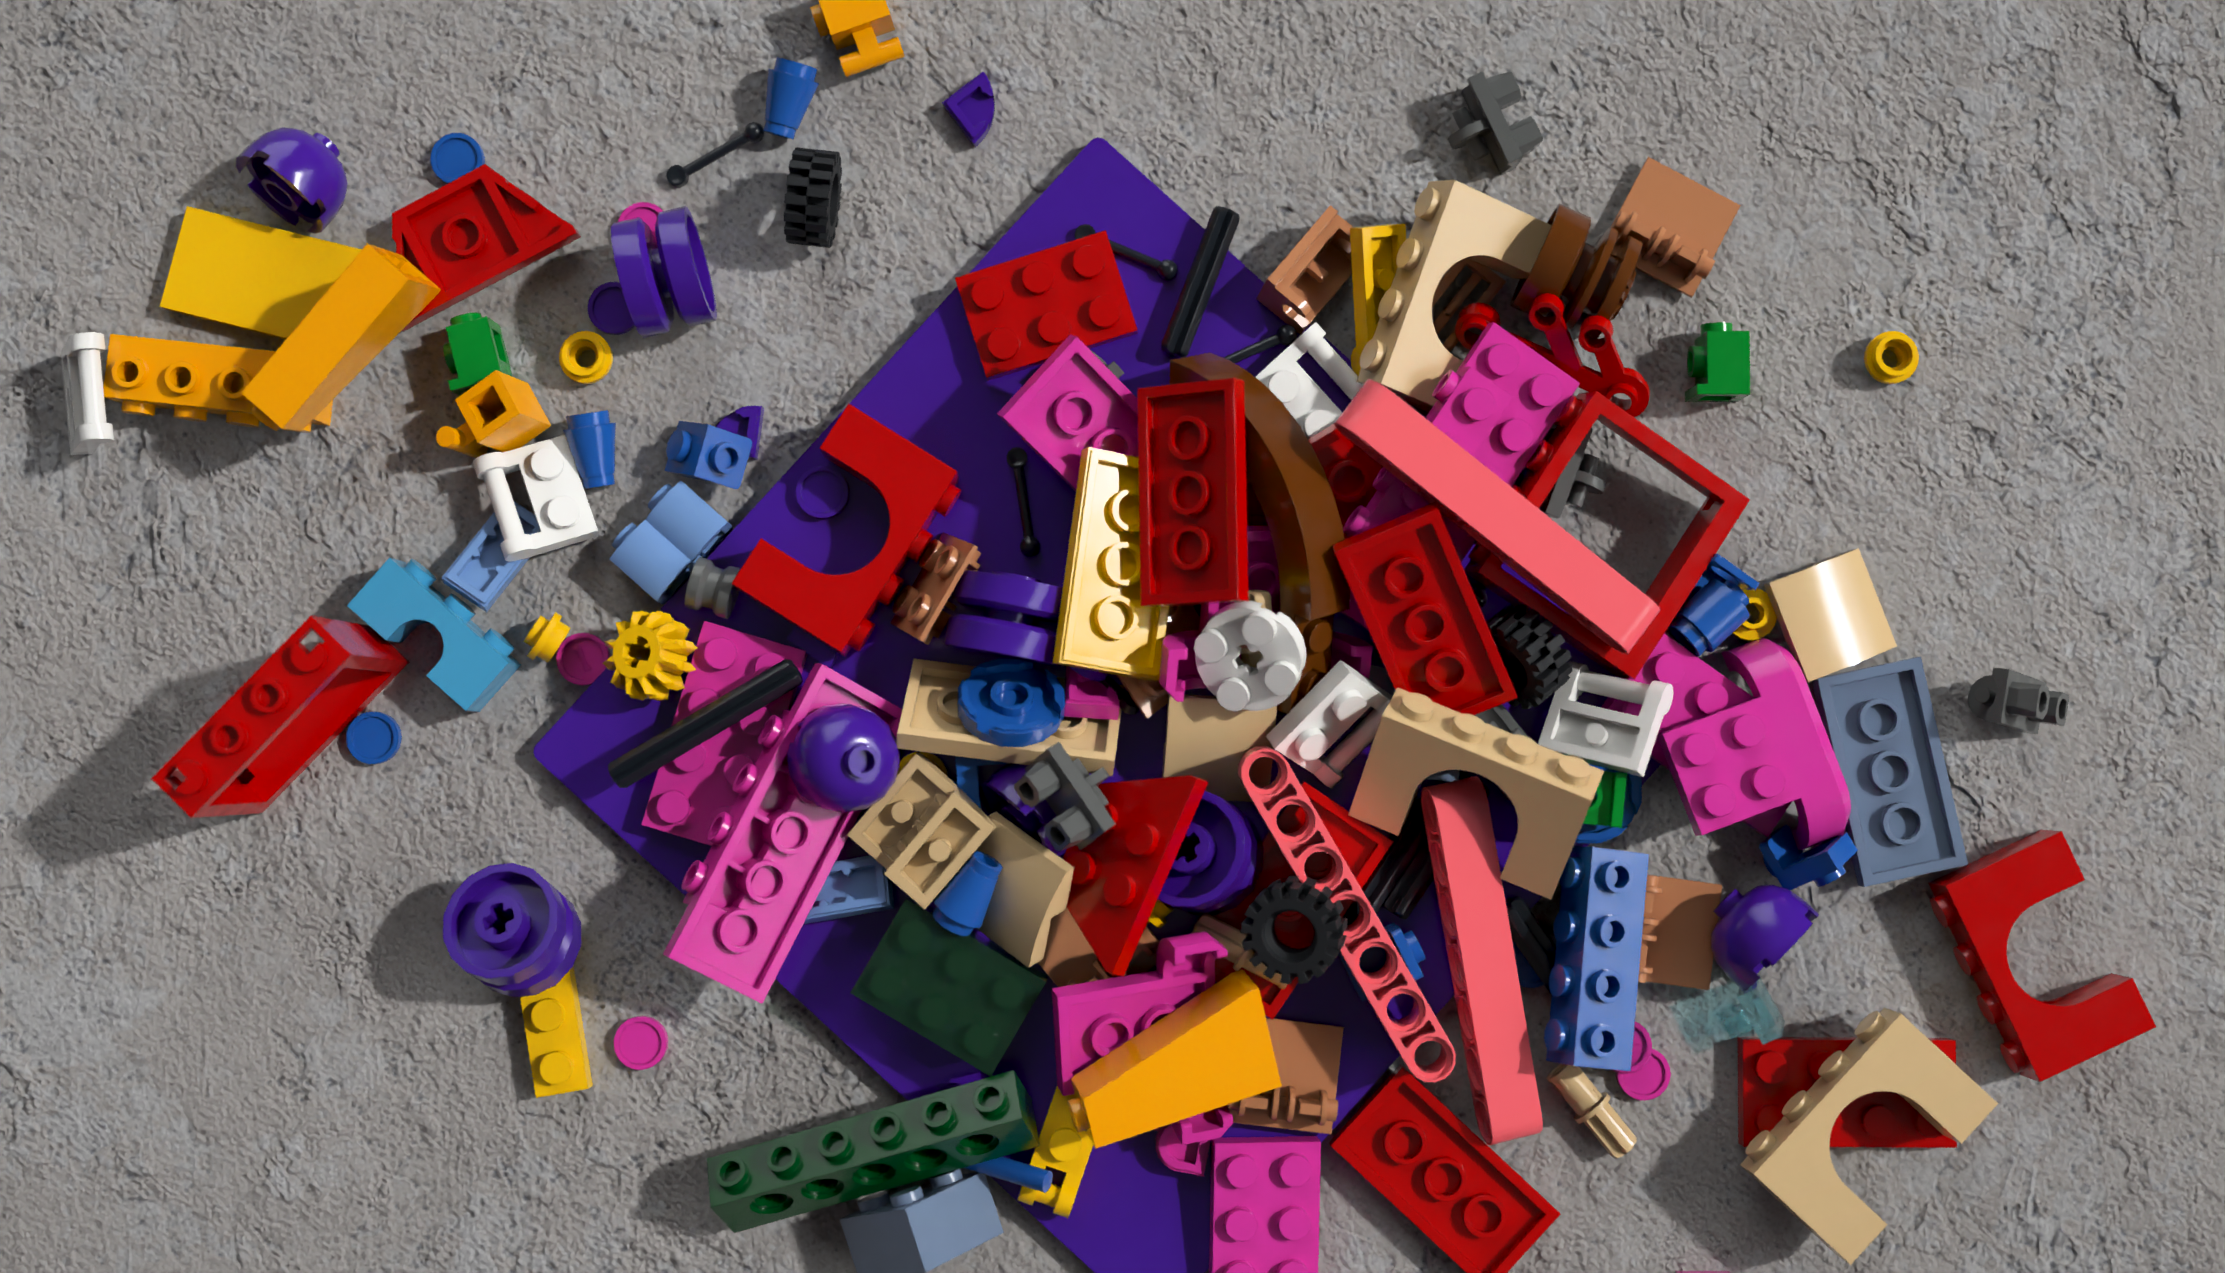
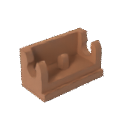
M1331 205L1267 278L1256 298L1286 324L1294 327L1300 335L1352 275L1350 228L1354 227L1337 214L1338 211Z

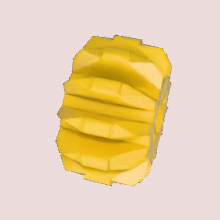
M645 611L633 612L631 622H615L619 634L618 638L604 641L610 649H613V655L602 663L607 669L615 671L610 683L614 684L616 688L626 690V694L630 698L641 701L645 699L667 700L670 689L675 691L685 689L681 675L683 672L689 673L696 670L690 662H687V656L698 648L693 642L685 640L690 629L684 623L674 621L670 614L661 611L651 613Z

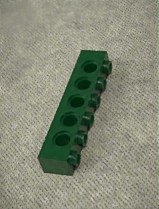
M1012 1070L707 1158L710 1208L734 1233L1038 1147L1040 1144L1032 1098L1015 1071Z

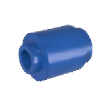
M1711 579L1680 608L1674 617L1675 620L1669 625L1668 629L1674 639L1695 656L1699 657L1705 651L1713 652L1750 617L1746 605L1749 604V599L1734 582L1726 580L1722 583L1716 579Z

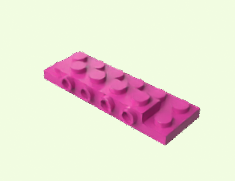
M1492 322L1487 324L1457 371L1449 370L1439 381L1432 394V397L1437 399V401L1426 416V419L1512 487L1580 383L1498 324ZM1382 467L1372 484V487L1377 490L1366 508L1362 505L1358 506L1343 527V533L1347 535L1345 539L1429 505V503ZM1440 513L1459 559L1462 562L1476 540ZM1350 589V609L1341 613L1369 631Z
M821 663L814 664L791 710H783L780 717L772 715L762 727L758 737V743L764 746L755 765L747 763L738 773L733 784V792L739 795L729 814L722 811L714 819L707 835V839L713 845L704 862L699 860L693 862L684 876L682 889L688 893L683 903L687 904L688 907L663 952V955L763 1004L848 838L847 834L853 828L862 811L856 810L840 813L818 807L812 801H808L799 794L789 775L787 759L789 745L794 743L795 736L801 728L799 724L807 715L822 706L842 703L851 704L874 712L890 726L897 739L902 709Z

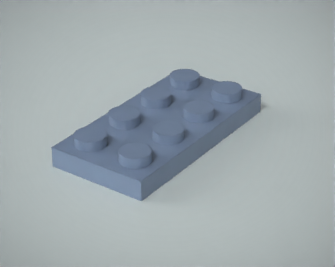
M1921 657L1838 673L1813 680L1812 684L1819 715L1850 795L1851 813L1845 830L1858 849L1852 856L1858 886L1867 887L1968 865Z

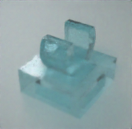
M1760 978L1745 991L1739 988L1737 994L1739 1004L1724 1010L1723 1014L1725 1017L1721 1018L1730 1038L1739 1037L1753 1028L1763 1045L1782 1037L1785 1021L1762 979Z

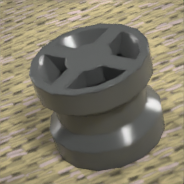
M699 557L688 581L684 602L685 607L693 610H699L703 607L713 610L716 616L728 619L733 612L739 595V590L732 582L741 568L729 566L725 569L714 566L711 560Z

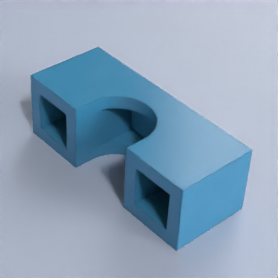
M389 558L347 606L386 641L402 643L418 626L425 623L434 625L439 630L443 639V653L438 663L426 676L465 711L480 712L521 666L510 655L515 649L514 646L494 629L490 628L486 633L471 621L476 613L460 598L452 593L445 598L432 586L436 577L419 562L411 559L406 563Z

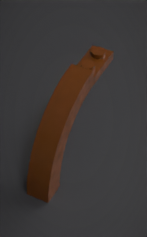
M1210 352L1170 360L1169 385L1225 378L1244 380L1246 478L1262 507L1274 544L1280 584V612L1288 616L1299 629L1304 639L1307 653L1301 679L1288 698L1277 705V711L1288 714L1331 670L1333 616L1335 613L1350 609V586L1333 549V544L1345 540L1336 501L1325 471L1311 443L1284 404L1261 381L1230 360Z

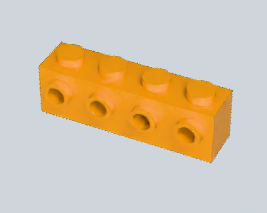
M110 334L103 386L104 398L121 403V412L128 414L155 416L156 408L173 409V417L178 419L207 422V414L211 413L226 415V423L259 427V420L251 412L255 405L241 392L276 351ZM333 400L302 431H288L311 433L312 424L330 426Z

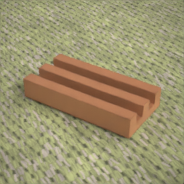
M1464 258L1455 263L1438 283L1432 307L1465 266L1474 272L1434 321L1436 333L1438 334L1481 279L1490 284L1477 301L1485 304L1490 303L1506 281L1487 266L1469 258ZM1455 330L1443 344L1449 352L1459 342Z

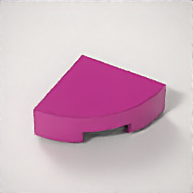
M1066 666L1064 716L1118 720L1120 706L1116 692L1110 686L1107 689L1100 682L1087 679L1073 671L1069 666Z

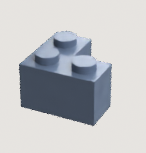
M957 1169L929 1177L931 1186L923 1190L918 1185L898 1191L890 1197L888 1191H882L858 1200L859 1210L840 1218L856 1272L926 1273L1004 1233L985 1174L979 1172L962 1174L961 1170Z

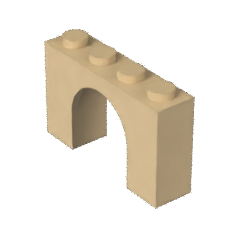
M1457 180L1430 181L1427 188L1419 195L1414 209L1416 218L1409 238L1403 242L1396 258L1398 268L1390 289L1386 291L1379 303L1378 316L1380 318L1377 323L1378 325L1373 339L1365 345L1361 353V370L1356 381L1364 385L1368 379H1372L1388 388L1404 402L1427 412H1430L1437 399L1432 397V394L1439 381L1449 370L1456 372L1463 360L1452 355L1443 346L1433 324V298L1443 275L1458 261L1469 258L1513 279H1527L1552 226Z
M1397 687L1382 714L1348 815L1399 836L1424 779L1445 770H1465L1484 776L1498 785L1507 794L1515 807L1518 818L1517 835L1500 879L1551 900L1604 771L1589 765L1581 758L1563 755L1536 744L1529 737L1511 734L1484 723L1477 716L1466 713L1462 714L1432 702L1425 695L1410 693Z
M1883 1008L1880 1013L1878 1011L1870 1013L1859 1023L1855 1029L1857 1038L1844 1052L1837 1051L1824 1061L1818 1071L1821 1077L1807 1092L1805 1090L1799 1091L1789 1099L1782 1109L1784 1117L1770 1132L1768 1130L1762 1131L1749 1143L1745 1154L1748 1156L1740 1164L1830 1250L1850 1265L1888 1224L1842 1182L1833 1167L1829 1149L1830 1135L1833 1125L1842 1110L1853 1100L1869 1093L1881 1091L1898 1093L1942 1135L1962 1144L1998 1105L1990 1095L1906 1017L1887 1008Z

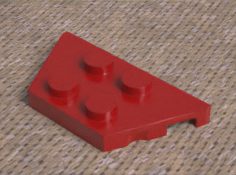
M486 164L393 212L392 238L396 243V253L404 256L441 289L436 297L402 331L404 332L579 239L581 236L578 230L526 192L514 186Z
M1187 775L1101 783L1098 785L1109 802L1105 809L1116 824L1081 850H1079L1077 845L1067 848L1063 860L1074 867L1067 909L1103 968L1108 973L1124 977L1208 785V781Z

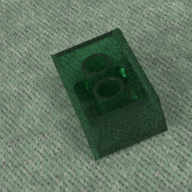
M909 896L903 902L850 993L991 1076L1047 982L1048 976L1032 966L1028 968L1007 951L973 931L969 936H961L948 931L934 919L933 911L935 909L928 906L924 909Z

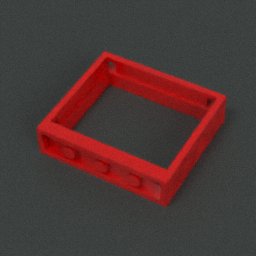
M1599 392L1580 393L1577 397H1571L1555 421L1558 424L1548 441L1542 440L1525 466L1529 471L1519 486L1513 485L1512 488L1539 509L1595 421L1598 420L1706 496L1705 502L1645 593L1659 606V613L1628 654H1623L1607 645L1569 614L1501 568L1503 562L1477 541H1475V547L1468 556L1471 560L1464 570L1466 574L1514 607L1520 604L1526 606L1527 613L1532 609L1539 612V621L1541 623L1548 619L1554 625L1550 629L1553 634H1561L1565 642L1616 677L1635 679L1750 499Z
M310 616L151 779L190 818L263 813L408 665L409 661L369 625ZM314 630L324 642L318 643L309 651L301 641ZM245 768L255 776L248 784H243L237 778Z

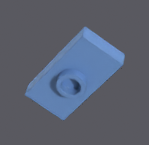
M514 501L524 533L531 535L540 532L535 515ZM495 512L442 576L444 584L485 612H488L530 558L511 562L504 559L500 547L504 539Z
M871 855L835 861L804 924L895 909L892 881L884 875L887 869Z

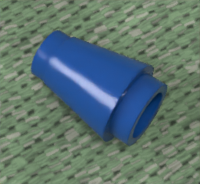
M776 58L774 70L768 69L764 132L794 140L796 130H798L819 83L814 82L817 73L816 68L795 61Z
M609 411L566 416L568 429L563 430L579 476L582 478L583 488L615 484L616 422L610 423Z
M974 852L970 860L964 864L934 899L936 905L933 911L934 919L948 931L961 936H969L974 928H980L998 881V875L1002 870V865L986 853Z

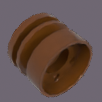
M1559 203L1547 222L1552 226L1527 279H1519L1510 306L1529 314L1534 299L1541 294L1550 293L1559 297L1563 304L1566 305L1563 318L1569 331L1574 327L1582 312L1587 314L1586 318L1598 315L1607 318L1611 322L1620 311L1634 282L1636 264L1643 245L1642 241L1629 236L1614 256L1611 252L1617 239V229L1609 227L1599 238L1595 246L1586 243L1590 231L1591 218ZM1547 307L1538 309L1539 313L1543 316H1546L1552 310ZM1596 329L1587 331L1588 335L1594 339H1598L1602 333Z

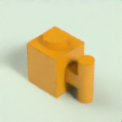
M818 0L819 4L810 7L820 37L830 34L836 50L854 44L857 45L858 51L839 57L845 77L905 57L898 37L881 43L877 42V36L895 30L885 0Z
M495 370L455 399L466 422L457 429L449 426L441 427L437 431L436 441L442 447L477 458L486 454L488 447L501 452L520 448L548 429L551 424L527 382Z

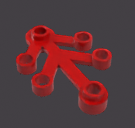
M1550 293L1537 296L1532 303L1529 320L1535 328L1544 331L1552 350L1511 332L1509 333L1580 383L1579 388L1588 392H1599L1633 417L1640 415L1648 405L1650 389L1639 372L1623 367L1612 340V323L1603 316H1590L1583 321L1579 332V344L1584 350L1595 353L1601 370L1599 372L1582 364L1563 318L1564 304L1562 300ZM1480 302L1465 306L1461 310L1455 326V334L1458 341L1465 348L1471 350L1480 335L1474 334L1468 329L1475 327L1483 331L1487 324L1492 322L1500 326L1501 322L1498 312L1492 306ZM1547 307L1552 309L1556 315L1545 317L1539 313L1538 309ZM1596 329L1601 331L1605 337L1594 339L1588 335L1587 331ZM1624 393L1628 395L1630 399H1619L1615 397L1614 394Z

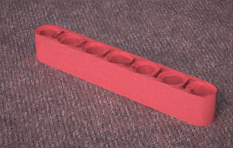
M1368 379L1335 422V427L1348 440L1429 504L1436 502L1440 513L1613 649L1623 654H1628L1659 613V606L1646 594L1380 383Z
M1257 746L1249 749L1242 755L1238 763L1240 782L1295 876H1299V883H1304L1308 878L1304 871V864L1307 858L1315 852H1326L1331 856L1332 868L1324 878L1314 879L1317 880L1314 888L1322 891L1327 886L1333 891L1329 897L1332 903L1344 899H1353L1358 902L1359 915L1352 924L1347 925L1348 927L1343 933L1346 936V940L1339 952L1396 1050L1416 1078L1424 1082L1433 1083L1444 1080L1451 1074L1455 1066L1456 1054L1453 1045L1293 770L1278 751L1268 746ZM1261 757L1274 759L1278 766L1276 779L1266 786L1253 784L1249 777L1251 764ZM1290 804L1301 806L1305 813L1303 826L1298 831L1292 833H1285L1279 830L1276 823L1279 811L1284 806ZM1373 946L1384 948L1386 951V962L1380 970L1375 972L1361 970L1359 966L1360 957L1367 948ZM1408 994L1412 996L1413 1008L1406 1017L1393 1019L1388 1016L1387 1005L1395 995ZM1427 1041L1439 1043L1441 1047L1440 1055L1434 1063L1429 1065L1415 1063V1051L1418 1046Z
M1477 776L1424 787L1421 791L1422 811L1477 1125L1484 1141L1490 1146L1541 1133L1543 1128L1542 1113L1502 879H1500L1501 872L1487 794L1484 785Z

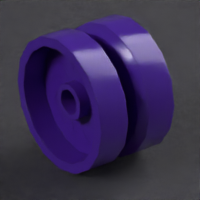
M686 206L659 213L655 223L656 240L650 227L640 217L612 224L611 242L617 274L626 305L639 335L646 338L670 332L674 321L673 304L679 317L689 327L716 321V300L707 259L696 224Z
M965 570L954 588L953 598L961 605L984 610L983 617L957 614L950 617L944 645L1002 658L1022 659L1031 663L1060 666L1059 664H1053L1057 632L1034 627L1033 623L1034 620L1058 623L1063 588L1041 583L1039 579L999 571L987 573Z
M1204 791L1158 900L1193 915H1202L1203 913L1217 915L1237 907L1254 890L1263 870L1264 846L1256 825L1240 808L1217 795Z
M514 863L490 865L470 875L452 894L443 915V940L451 959L492 991L510 997L532 996L556 985L573 967L581 947V921L574 905L534 869Z

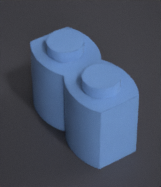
M679 481L674 487L666 484L659 489L648 503V508L652 511L647 518L638 526L634 523L626 526L612 543V547L616 550L610 557V560L655 601L662 605L688 580L699 557L707 559L733 529V526L682 481Z

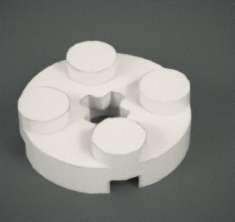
M1254 601L1235 602L1221 608L1212 616L1195 640V660L1199 675L1210 692L1217 697L1219 704L1226 710L1240 711L1245 709L1260 711L1275 707L1288 698L1301 679L1307 657L1304 639L1295 623L1288 616L1280 611L1276 615L1269 609L1261 608L1263 603ZM1241 645H1247L1251 652L1260 651L1263 658L1258 661L1257 667H1250L1242 662L1239 657L1242 653Z

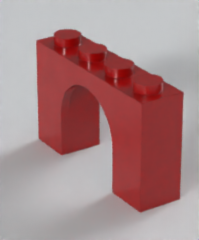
M849 403L820 446V450L826 459L875 489L886 502L889 509L890 526L882 550L869 564L857 571L842 575L819 573L806 567L761 538L732 582L739 591L844 657L847 656L851 648L859 652L865 645L875 628V624L869 621L880 603L889 606L904 583V579L898 576L909 558L916 562L919 560L933 537V534L928 532L927 529L938 513L944 517L948 515L962 491L956 487L959 481L958 471Z
M2039 830L1928 883L1934 895L1930 899L1932 910L1938 921L1945 928H1950L1958 944L1953 948L1955 958L1965 974L1973 976L1981 992L1976 997L1978 1006L1987 1021L1992 1025L1996 1024L2004 1040V1043L2000 1044L2004 1060L2014 1073H2020L2021 1076L2038 1082L2044 1081L2156 1028L2147 1006L2131 977L2110 973L2064 996L2051 1000L2034 999L2015 981L2007 959L2008 937L2015 921L2030 906L2085 880L2062 831Z

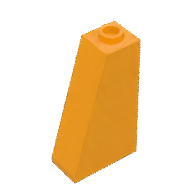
M367 243L241 392L255 405L251 409L252 414L267 427L278 431L280 428L302 431L436 297L441 289L401 254Z
M1243 969L1231 973L1073 1076L1071 1082L1076 1098L1068 1100L1067 1103L1077 1133L1085 1130L1097 1149L1281 1087L1259 988Z

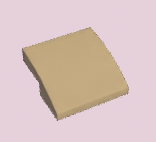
M1859 548L1764 584L1790 653L1800 666L1806 682L1824 677L1897 647Z
M1168 694L1162 778L1192 775L1208 781L1205 791L1217 795L1226 801L1252 802L1240 782L1238 763L1242 755L1251 748L1268 746L1274 749L1266 735L1276 726L1277 706L1260 711L1245 709L1230 711L1219 704L1216 696L1184 695V701L1177 702ZM1261 757L1251 764L1249 777L1253 784L1257 786L1270 784L1272 758Z
M919 751L897 775L895 783L884 798L873 804L847 835L887 869L884 875L922 908L926 909L990 835L996 825L948 776Z
M994 812L988 818L996 827L976 851L986 853L996 859L1002 865V870L998 875V881L983 924L980 928L976 929L1029 968L1044 959L1051 918L1066 910L1074 867L998 812Z

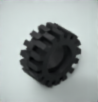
M799 147L793 150L792 160L789 163V175H787L786 180L787 194H785L784 203L786 204L784 211L786 242L830 248L833 245L836 235L835 227L838 225V210L840 211L841 202L839 198L842 189V183H840L842 168L839 152Z
M1511 604L1487 621V625L1518 698L1509 701L1508 704L1514 707L1521 704L1522 709H1530L1532 706L1535 708L1569 680L1570 677L1568 675L1572 672V665L1567 663V661L1571 658V654L1568 649H1561L1560 645L1565 640L1561 634L1556 636L1552 634L1550 629L1554 625L1548 619L1541 623L1539 621L1540 613L1532 609L1527 613L1525 605L1518 604L1513 607Z
M1289 876L1283 883L1281 879L1271 882L1250 904L1244 914L1247 917L1241 923V933L1247 934L1242 941L1244 952L1252 949L1254 954L1249 961L1254 967H1257L1261 962L1267 967L1263 973L1264 976L1272 979L1274 974L1278 973L1282 975L1280 983L1290 984L1294 978H1298L1299 984L1309 982L1313 975L1316 978L1320 977L1332 965L1345 943L1346 936L1343 933L1348 926L1347 917L1340 918V913L1344 909L1340 900L1332 903L1329 897L1333 891L1327 886L1322 891L1314 888L1317 880L1308 877L1304 883H1299V876ZM1286 911H1296L1305 915L1314 928L1313 942L1309 946L1300 949L1284 945L1275 933L1274 924L1276 917Z

